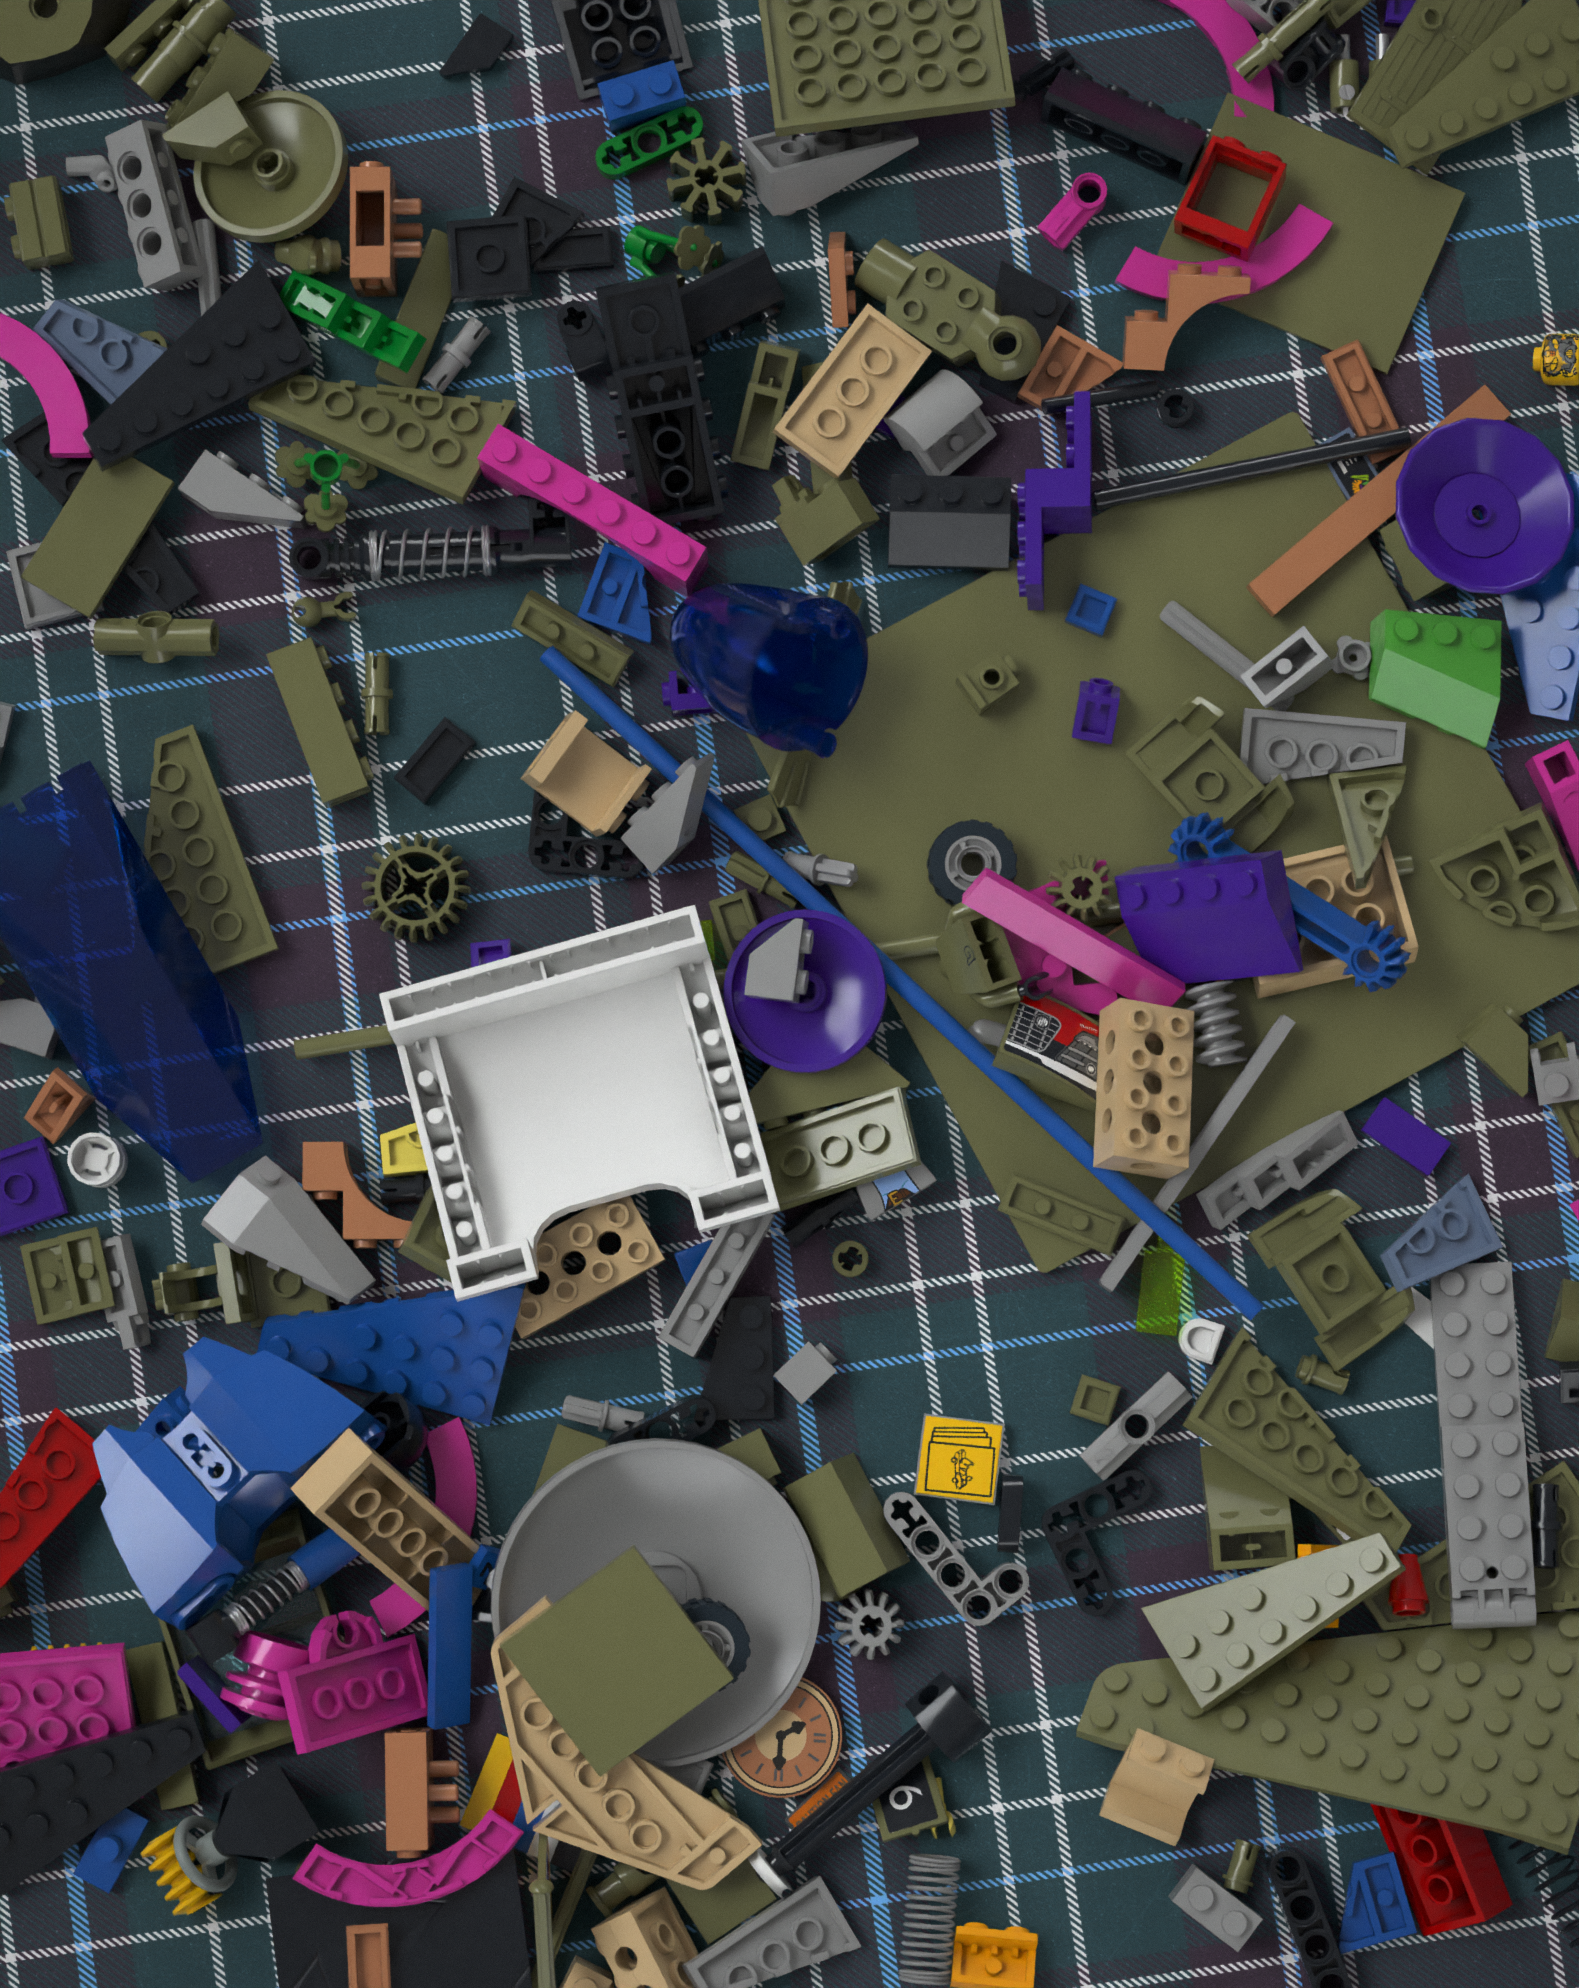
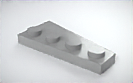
M1244 708L1239 759L1262 784L1270 783L1279 774H1281L1284 781L1402 763L1406 722Z

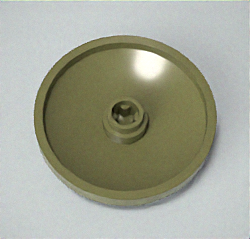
M286 90L267 91L252 95L238 102L263 142V145L253 150L247 158L238 160L231 166L195 161L193 172L197 198L211 220L227 234L244 241L257 243L274 242L290 238L316 223L337 199L343 187L348 169V148L344 133L331 113L321 103L299 92Z

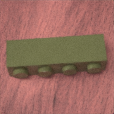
M310 637L266 654L324 806L330 808L372 792L368 781L375 779L367 757L359 758L354 744L360 742V738L353 720L345 721L340 706L346 705V701L339 683L331 684L326 669L332 668L324 645L316 647L315 642Z

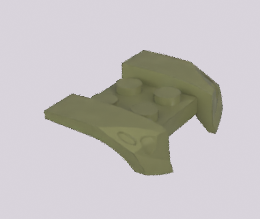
M1200 696L1190 697L1158 722L1130 747L1125 754L1183 819L1193 815L1197 817L1201 813L1207 812L1212 821L1217 817H1223L1222 827L1225 830L1235 829L1234 834L1230 837V841L1249 853H1254L1291 817L1294 812L1295 802L1281 774L1264 787L1212 729L1223 718L1225 712Z
M1330 1189L1317 1192L1287 1208L1247 1234V1237L1267 1268L1270 1269L1276 1266L1319 1332V1335L1314 1337V1340L1335 1372H1337L1402 1326L1415 1311L1411 1287L1398 1293L1394 1285L1388 1289L1384 1287L1342 1223L1363 1208L1339 1190Z

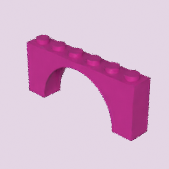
M497 424L477 457L485 479L517 498L519 495L530 496L574 517L629 553L652 574L655 580L687 599L709 566L707 547L500 424Z

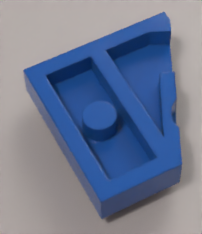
M1389 1851L1353 1861L1337 1944L1339 1953H1347L1417 1933L1394 1852Z

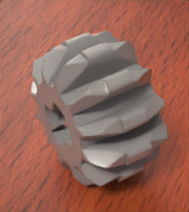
M864 1589L863 1602H860L859 1598L854 1593L848 1595V1598L853 1607L849 1610L844 1605L838 1606L837 1611L846 1616L847 1619L835 1621L834 1628L837 1630H848L838 1638V1641L842 1646L853 1641L850 1647L851 1655L856 1657L864 1647L866 1658L873 1660L876 1646L884 1655H888L890 1650L885 1641L889 1638L894 1643L900 1642L901 1637L891 1631L892 1628L904 1627V1620L891 1618L898 1613L900 1607L897 1603L886 1606L888 1594L881 1592L874 1601L872 1590ZM866 1615L873 1619L878 1618V1623H873L877 1628L872 1633L865 1629L860 1630V1625H865L861 1620Z

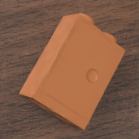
M365 161L360 163V167H350V279L358 297H397V258H420L422 256V243L420 241L397 242V239H421L423 237V225L421 223H397V215L421 214L422 200L420 198L397 199V186L391 168L384 167L382 162Z
M430 1727L391 1728L385 1733L386 1851H396L397 1858L421 1857V1854L425 1853V1850H428L435 1843L434 1823H458L460 1821V1808L458 1806L434 1807V1801H457L459 1799V1786L457 1784L434 1785V1777H457L459 1775V1762L457 1760L433 1761V1729Z

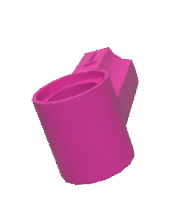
M1088 172L1078 176L1073 182L1072 188L1039 224L1037 230L1050 244L1063 252L1092 217L1103 210L1107 198L1106 182L1095 173ZM1092 186L1100 192V197L1095 202L1086 203L1079 198L1078 192L1083 187Z

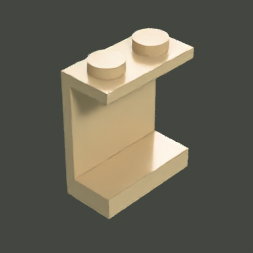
M575 710L565 716L520 779L598 837L607 831L614 833L627 815L622 810L630 799L637 801L647 789L649 782L645 778L652 769L646 764L636 767L584 727L588 719Z
M1137 1728L1108 1784L1099 1816L1176 1846L1180 1839L1188 1810L1197 1794L1203 1795L1206 1791L1215 1759Z

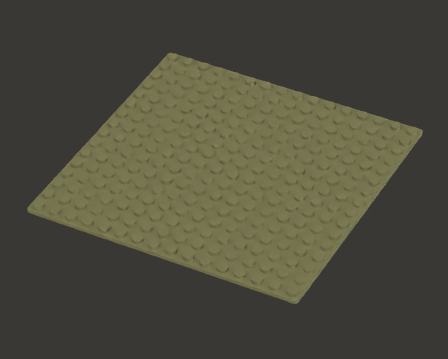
M1289 412L1177 473L1315 446L1316 444L1300 416L1295 412ZM1327 464L1114 506L1092 518V533L1061 534L1044 543V610H1028L1027 597H1019L1017 561L1025 559H1019L1018 557L1009 562L1008 571H992L842 651L841 661L838 666L827 673L831 676L827 687L833 689L834 699L830 705L822 704L818 718L812 719L817 728V738L811 748L810 764L800 805L786 806L812 856L815 857L819 853L825 854L831 860L853 863L858 867V881L853 883L851 887L827 883L845 917L873 943L945 932L947 918L954 905L946 903L941 896L936 894L932 883L930 884L927 869L929 850L935 839L947 827L960 821H969L970 819L980 822L987 821L992 823V826L995 828H1000L1005 832L1004 835L1008 840H1011L1014 845V853L1017 854V874L1013 883L1026 891L1054 881L1048 877L1049 871H1055L1062 876L1065 871L1059 866V859H1065L1070 868L1074 867V853L1081 854L1083 867H1085L1090 855L1096 856L1097 861L1106 860L1110 868L1107 874L1108 880L1115 881V876L1135 867L1174 863L1178 857L1168 851L1170 845L1175 842L1170 835L1174 829L1182 824L1181 822L1184 819L1130 760L1125 752L1185 700L1193 696H1200L1225 712L1223 718L1212 729L1239 758L1244 708L1275 709L1271 706L1265 708L1251 690L1164 623L1159 616L1165 606L1170 601H1176L1254 664L1302 626L1306 627L1329 658L1333 660L1338 652L1336 643L1340 637L1347 635L1352 640H1361L1364 643L1370 642V622L1385 609L1408 611L1368 537L1274 617L1269 615L1246 588L1250 582L1347 501ZM1080 583L1117 598L1102 638L1065 623ZM995 651L999 653L1001 658L1008 654L1021 672L1016 677L1020 683L1019 687L984 713L978 715L957 686V676L963 672L965 673ZM1355 655L1349 656L1352 662L1356 661ZM816 666L741 705L736 711L737 718L770 779L792 722L796 717L805 715L803 704L797 703L794 700V687L799 681L809 682L817 673ZM1331 669L1306 690L1294 695L1295 699L1286 712L1406 722L1402 763L1365 769L1406 764V781L1386 835L1393 857L1411 854L1413 859L1414 874L1399 876V880L1419 946L1416 960L1413 963L1405 964L1408 968L1406 974L1397 979V983L1391 988L1384 989L1381 987L1377 991L1369 992L1366 983L1360 987H1354L1355 976L1260 999L1257 998L1252 979L1232 983L1224 987V991L1236 993L1237 998L1228 1002L1226 1006L1239 1009V1014L1229 1019V1023L1242 1026V1030L1232 1035V1039L1244 1041L1245 1046L1234 1053L1237 1056L1247 1057V1062L1280 1015H1286L1296 1023L1172 1205L1210 1185L1232 1168L1298 1129L1338 1110L1344 1112L1464 1047L1465 1045L1456 1036L1489 1002L1501 1009L1506 1004L1521 1016L1579 984V925L1561 930L1541 931L1538 927L1522 925L1508 927L1483 917L1481 911L1468 904L1465 900L1459 901L1438 878L1429 859L1479 831L1520 812V809L1486 748L1484 750L1471 745L1472 741L1456 734L1448 735L1437 730L1438 727L1416 717L1413 719L1370 701L1369 675L1366 679L1358 681L1353 675L1344 672L1336 674ZM987 672L984 675V680L987 684L994 685L998 683L999 676L995 672ZM1091 678H1102L1113 682V686L1120 688V701L1112 744L1072 738L1080 681L1089 682ZM1329 774L1285 781L1295 802L1294 812L1283 826L1254 853L1282 850L1284 859L1344 845L1328 785ZM1199 842L1201 849L1208 854L1206 846ZM967 854L961 860V867L967 875L977 876L982 872L983 863L977 855ZM1115 886L1109 889V896L1113 898L1112 904L1119 903ZM1100 899L1096 903L1098 906L1107 905V903ZM1124 922L1092 927L1091 929L1105 935ZM939 953L893 961L964 1028L968 1029L974 1025L976 1020L980 1019L1007 1024L1014 1003L989 1008L970 998L969 994H955L949 979L944 977L939 970V962L941 960ZM1072 967L1074 984L1098 982ZM1210 981L1185 984V992L1196 986L1208 984ZM887 984L889 998L1000 1201L1013 1172L1126 1218L1121 1232L1138 1224L1140 1218ZM1117 993V999L1125 998L1121 994ZM1183 994L1172 1007L1187 1010L1195 1005L1197 1001L1185 999V994ZM1081 1011L1099 1023L1100 1015ZM1194 1016V1022L1200 1019V1017ZM1194 1032L1193 1040L1202 1036L1203 1033ZM983 1044L992 1054L996 1055L997 1046ZM1193 1047L1190 1146L1247 1062L1208 1068V1065L1196 1063L1195 1060L1196 1056L1206 1050ZM1017 1076L1026 1085H1028V1079ZM1032 1090L1094 1147L1095 1113ZM1121 1172L1152 1202L1168 1180ZM1009 1216L1036 1268L1042 1273H1047L1090 1250L1088 1247Z

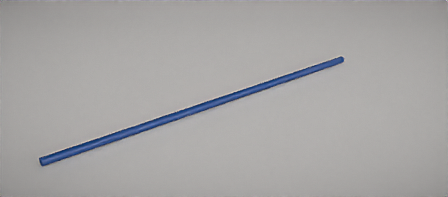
M551 646L543 653L540 661L672 784L679 778L675 771L681 764L558 649ZM707 789L702 812L808 910L833 914L855 926ZM869 939L881 959L886 982L1245 1317L1250 1321L1264 1307L1260 1301L1120 1171L1093 1167L1094 1147L1015 1074L992 1066L995 1055Z

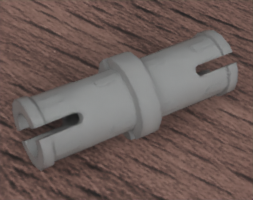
M470 316L451 343H445L442 347L444 353L427 375L422 378L426 384H431L429 387L443 395L445 389L462 367L467 368L471 364L469 358L486 336L491 333L486 326L482 327L483 323Z

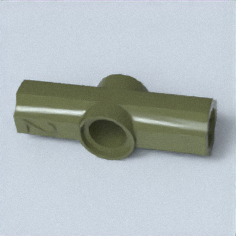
M151 611L140 615L137 619L98 618L94 624L93 643L95 651H98L99 655H141L142 659L148 663H163L173 659L175 656H216L219 650L220 632L219 625L215 623L214 619H172V616L165 611Z

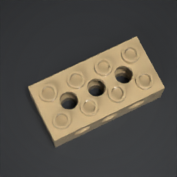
M1119 998L1100 1010L1093 1167L1162 1179H1169L1189 1168L1194 1011Z
M631 1196L589 1207L541 1234L537 1243L536 1254L538 1270L548 1275L550 1285L545 1293L534 1295L529 1289L528 1282H526L515 1328L520 1337L526 1339L666 1261ZM607 1233L618 1234L621 1238V1248L614 1255L603 1254L599 1247L601 1238ZM574 1252L581 1253L586 1261L584 1270L577 1275L568 1274L564 1269L565 1258Z
M665 1887L625 1905L591 1929L595 1936V1944L598 1951L605 1956L614 1974V1982L617 1988H646V1985L651 1988H694L682 1965L699 1953ZM627 1947L633 1950L635 1958H630Z

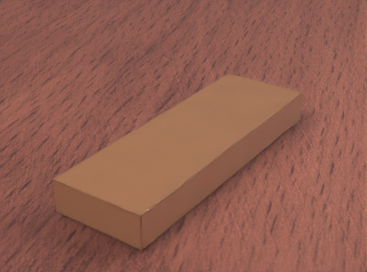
M1358 339L1320 357L1357 437L1399 429ZM1409 447L1367 455L1372 465Z

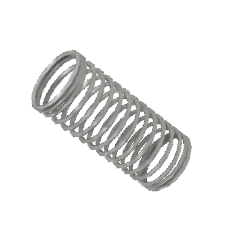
M911 1854L909 1855V1862L920 1866H909V1870L933 1872L952 1877L932 1878L909 1875L907 1876L909 1880L937 1882L953 1887H929L909 1884L906 1887L911 1890L934 1891L952 1896L933 1897L907 1894L905 1896L908 1899L937 1901L950 1904V1906L906 1903L905 1907L935 1910L951 1915L905 1913L904 1916L908 1918L931 1919L949 1924L931 1925L904 1922L903 1925L911 1928L935 1929L949 1934L904 1931L902 1934L907 1937L933 1938L948 1942L931 1944L917 1941H902L901 1943L904 1946L935 1948L947 1952L928 1953L902 1950L900 1953L907 1956L933 1957L947 1962L931 1963L901 1959L899 1962L904 1965L935 1967L946 1971L933 1972L900 1969L898 1970V1978L901 1981L915 1984L948 1985L951 1979L948 1974L951 1973V1969L946 1966L950 1965L952 1960L947 1956L952 1955L953 1951L947 1947L954 1944L949 1938L955 1935L953 1930L948 1928L956 1925L950 1919L956 1917V1913L951 1909L957 1907V1904L951 1900L958 1898V1895L953 1891L959 1888L952 1881L960 1879L959 1875L953 1872L961 1869L959 1864L961 1860L943 1855Z

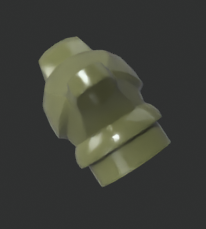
M308 234L298 236L293 240L278 241L275 244L274 256L276 261L290 265L297 273L313 275L316 272H320L321 274L328 275L329 272H338L340 269L341 248L338 240H330L328 237L316 239L313 235Z

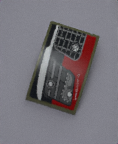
M1049 995L1040 1000H1032L1027 996H1023V1001L1015 1002L992 1066L1028 1079L1027 1086L1032 1090L1095 1113L1099 1023L1081 1011Z

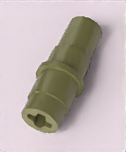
M201 0L199 3L197 2L179 22L175 20L172 23L174 28L159 43L158 49L131 77V80L157 103L184 73H187L203 55L206 57L209 55L208 48L212 40L219 32L224 33L226 31V26L237 14L223 0Z

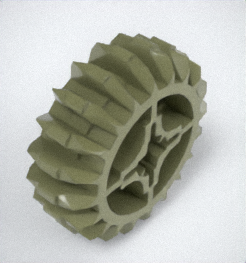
M422 834L415 835L414 846H409L406 836L402 835L399 837L401 849L396 851L390 842L384 844L385 849L390 854L386 859L377 852L373 854V859L380 864L379 869L371 866L365 868V873L374 877L375 881L362 883L363 890L374 892V895L364 898L363 903L365 906L378 905V908L373 910L369 916L373 921L379 920L384 916L386 917L380 926L384 933L396 925L395 939L401 940L406 930H410V941L417 943L419 931L424 930L425 937L430 942L434 940L431 928L437 926L439 931L446 935L449 933V930L443 923L444 920L449 918L454 924H459L461 921L457 914L452 911L455 907L460 910L468 909V904L458 899V896L471 894L469 886L459 885V882L470 878L467 870L455 872V869L460 867L464 861L461 856H456L449 861L447 860L453 850L449 844H446L437 852L436 850L439 845L437 837L433 836L429 840L427 847H424ZM425 857L436 861L440 866L434 870L431 868L425 872H416L409 867L405 859ZM395 867L400 874L401 885L392 894L393 897L386 901L384 895L385 882L388 874ZM406 872L419 884L426 881L427 887L422 888L425 891L423 896L428 902L427 905L414 893L407 896L406 890L411 888L408 886L410 881L405 875ZM448 876L449 893L444 905L438 911L432 900V892L441 883L440 880ZM416 904L425 911L428 918L407 920L395 915L393 911L399 907L404 908L407 905Z

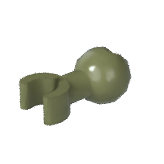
M342 592L334 601L320 603L312 597L299 598L292 607L293 620L299 626L305 628L314 627L322 618L336 616L337 619L343 622L353 621L356 617L355 612L345 613L341 609H335L339 607L341 602L350 601L353 593ZM300 610L304 615L296 617L294 611Z

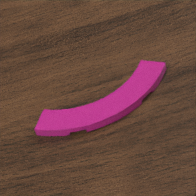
M1157 0L1185 13L1206 35L1212 45L1217 48L1226 66L1233 95L1274 112L1272 79L1267 66L1249 84L1232 66L1234 62L1259 42L1246 18L1232 9L1226 0ZM1234 100V116L1247 117Z
M1298 204L1291 216L1276 232L1255 246L1248 262L1233 256L1205 262L1177 261L1148 253L1135 246L1117 276L1115 284L1134 293L1163 301L1166 300L1168 270H1177L1178 264L1202 265V271L1218 272L1219 265H1232L1242 267V273L1249 274L1251 277L1250 294H1253L1276 283L1280 278L1303 263L1323 241L1333 226V222ZM1250 294L1231 295L1210 303L1234 300Z
M0 313V358L12 365L13 368L25 377L38 395L48 422L50 454L53 458H93L82 435L91 425L90 417L79 386L70 370L54 349L37 333L21 322Z
M457 1417L428 1432L426 1444L434 1466L436 1480L435 1505L471 1537L478 1500L476 1465L469 1436L461 1417ZM395 1583L382 1594L369 1601L387 1638L408 1626L426 1611L425 1608Z
M489 1809L482 1820L465 1837L444 1851L425 1859L395 1865H376L354 1861L332 1853L316 1843L292 1879L310 1890L331 1899L355 1905L400 1907L420 1904L453 1893L480 1878L513 1848L524 1832Z

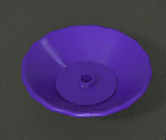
M1465 418L1433 429L1409 451L1396 481V519L1409 550L1435 577L1466 592L1504 595L1536 584L1562 560L1574 532V493L1561 462L1535 435L1503 420ZM1472 510L1480 511L1483 520L1475 519L1472 515Z

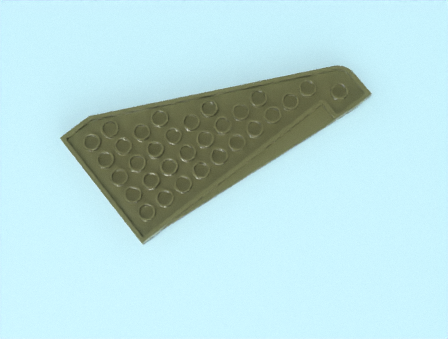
M1571 1610L1536 1614V1626L1452 1629V1625L1306 1641L1208 1711L1201 1709L1171 1658L1120 1663L1104 1670L1094 1681L1076 1730V1737L1125 1752L1134 1733L1139 1728L1215 1759L1212 1767L1215 1769L1486 1829L1568 1855L1579 1820V1612Z

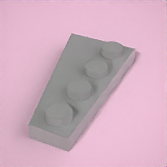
M814 1876L784 1896L783 1899H780L683 1964L682 1967L694 1988H748L756 1985V1983L782 1976L809 1964H815L840 1953L860 1948L861 1945L821 1876Z

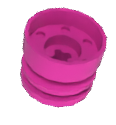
M249 1630L244 1635H241L242 1642L234 1648L232 1654L240 1661L249 1664L247 1672L229 1670L226 1674V1678L242 1684V1689L224 1686L222 1687L220 1698L234 1704L241 1711L275 1721L289 1720L277 1673L309 1664V1646Z

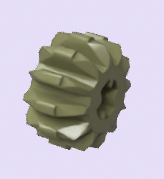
M1074 853V867L1070 868L1065 859L1061 858L1058 860L1059 866L1065 871L1062 876L1055 871H1049L1048 877L1058 881L1059 886L1046 887L1045 891L1048 895H1061V897L1052 902V906L1060 909L1068 903L1064 913L1073 917L1076 908H1078L1080 921L1087 922V908L1090 907L1096 916H1102L1103 911L1096 904L1100 899L1107 904H1112L1113 898L1103 894L1102 889H1111L1116 885L1113 880H1100L1101 877L1110 871L1108 865H1103L1094 872L1093 869L1097 863L1096 856L1090 855L1085 867H1083L1081 854ZM1079 877L1082 881L1085 880V877L1089 879L1090 884L1086 887L1089 894L1086 897L1082 898L1081 895L1076 894L1074 898L1071 895V891L1075 888L1072 882L1075 878Z

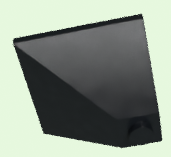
M550 0L579 100L599 95L597 83L674 60L677 72L693 67L675 0Z

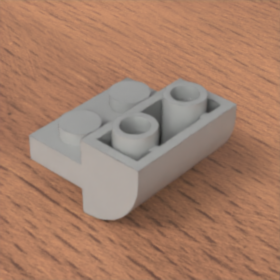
M940 370L883 418L901 447L913 453L927 475H950L997 435L979 408L983 403L979 396L963 379L948 370Z

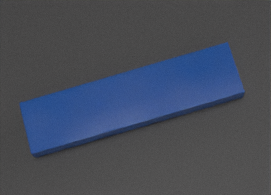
M466 1562L430 1568L427 1726L434 1730L470 1723L473 1566Z

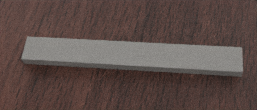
M1280 1015L1191 1144L1189 1168L1169 1178L1153 1200V1203L1165 1214L1296 1023L1286 1015ZM1141 1219L1098 1281V1285L1108 1292H1112L1153 1233V1230Z

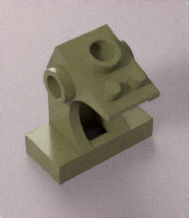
M223 1242L213 1244L216 1259L215 1265L191 1269L190 1262L166 1266L167 1272L159 1273V1279L152 1280L156 1311L164 1309L166 1316L174 1315L175 1322L199 1319L198 1311L223 1307L226 1325L256 1321L246 1253L242 1255L230 1249ZM215 1275L219 1297L200 1301L196 1278Z

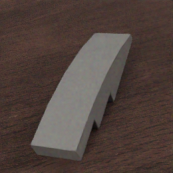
M1338 1110L1262 1149L1226 1172L1197 1193L1196 1196L1211 1226L1222 1230L1250 1207L1261 1210L1289 1187L1301 1190L1359 1143L1344 1112Z

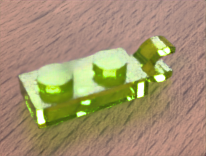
M1158 1235L1156 1252L1144 1250L1135 1331L1176 1336L1185 1260L1179 1254H1173L1174 1250Z

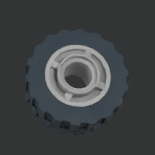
M974 819L957 822L942 831L931 846L927 860L928 878L936 894L941 896L949 905H956L962 902V894L979 876L967 875L962 870L961 860L967 854L977 855L982 860V871L988 868L1004 878H1012L1014 880L1016 877L1017 854L1014 853V845L1004 835L1005 832L1000 828L997 829L992 826V823L987 821L980 822Z
M706 1597L700 1600H696V1598L688 1599V1602L681 1605L704 1637L713 1639V1649L734 1675L732 1681L718 1690L720 1692L726 1689V1686L730 1683L734 1684L739 1679L740 1673L745 1671L747 1667L746 1661L748 1657L750 1658L751 1653L749 1634L739 1616L732 1608H728L725 1603L719 1600L715 1602L711 1598Z

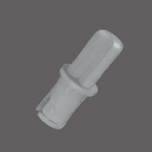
M788 851L783 856V859L804 879L810 880L813 885L821 886L824 883L851 887L853 883L858 881V867L853 863L831 860L827 855L820 853L814 857Z
M568 1395L564 1399L561 1416L567 1420L596 1426L598 1431L602 1432L603 1428L619 1431L633 1424L625 1422L626 1420L637 1422L643 1419L644 1412L609 1405V1400L606 1399L604 1403Z

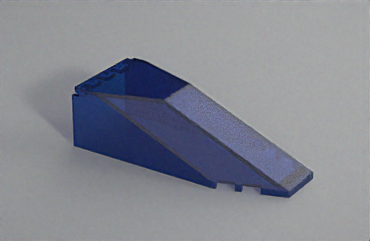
M89 760L74 766L56 777L63 788L62 791L56 793L48 781L21 796L20 798L27 809L20 814L13 801L0 808V937L95 1097L194 1184L264 1144L240 1028V1019L104 781Z

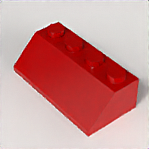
M1371 1804L1389 1851L1394 1852L1405 1892L1423 1937L1485 1922L1513 1905L1483 1829Z

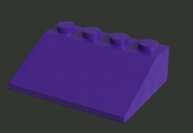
M1282 850L1140 866L1114 877L1121 915L1141 958L1185 982V984L1296 973L1304 970Z

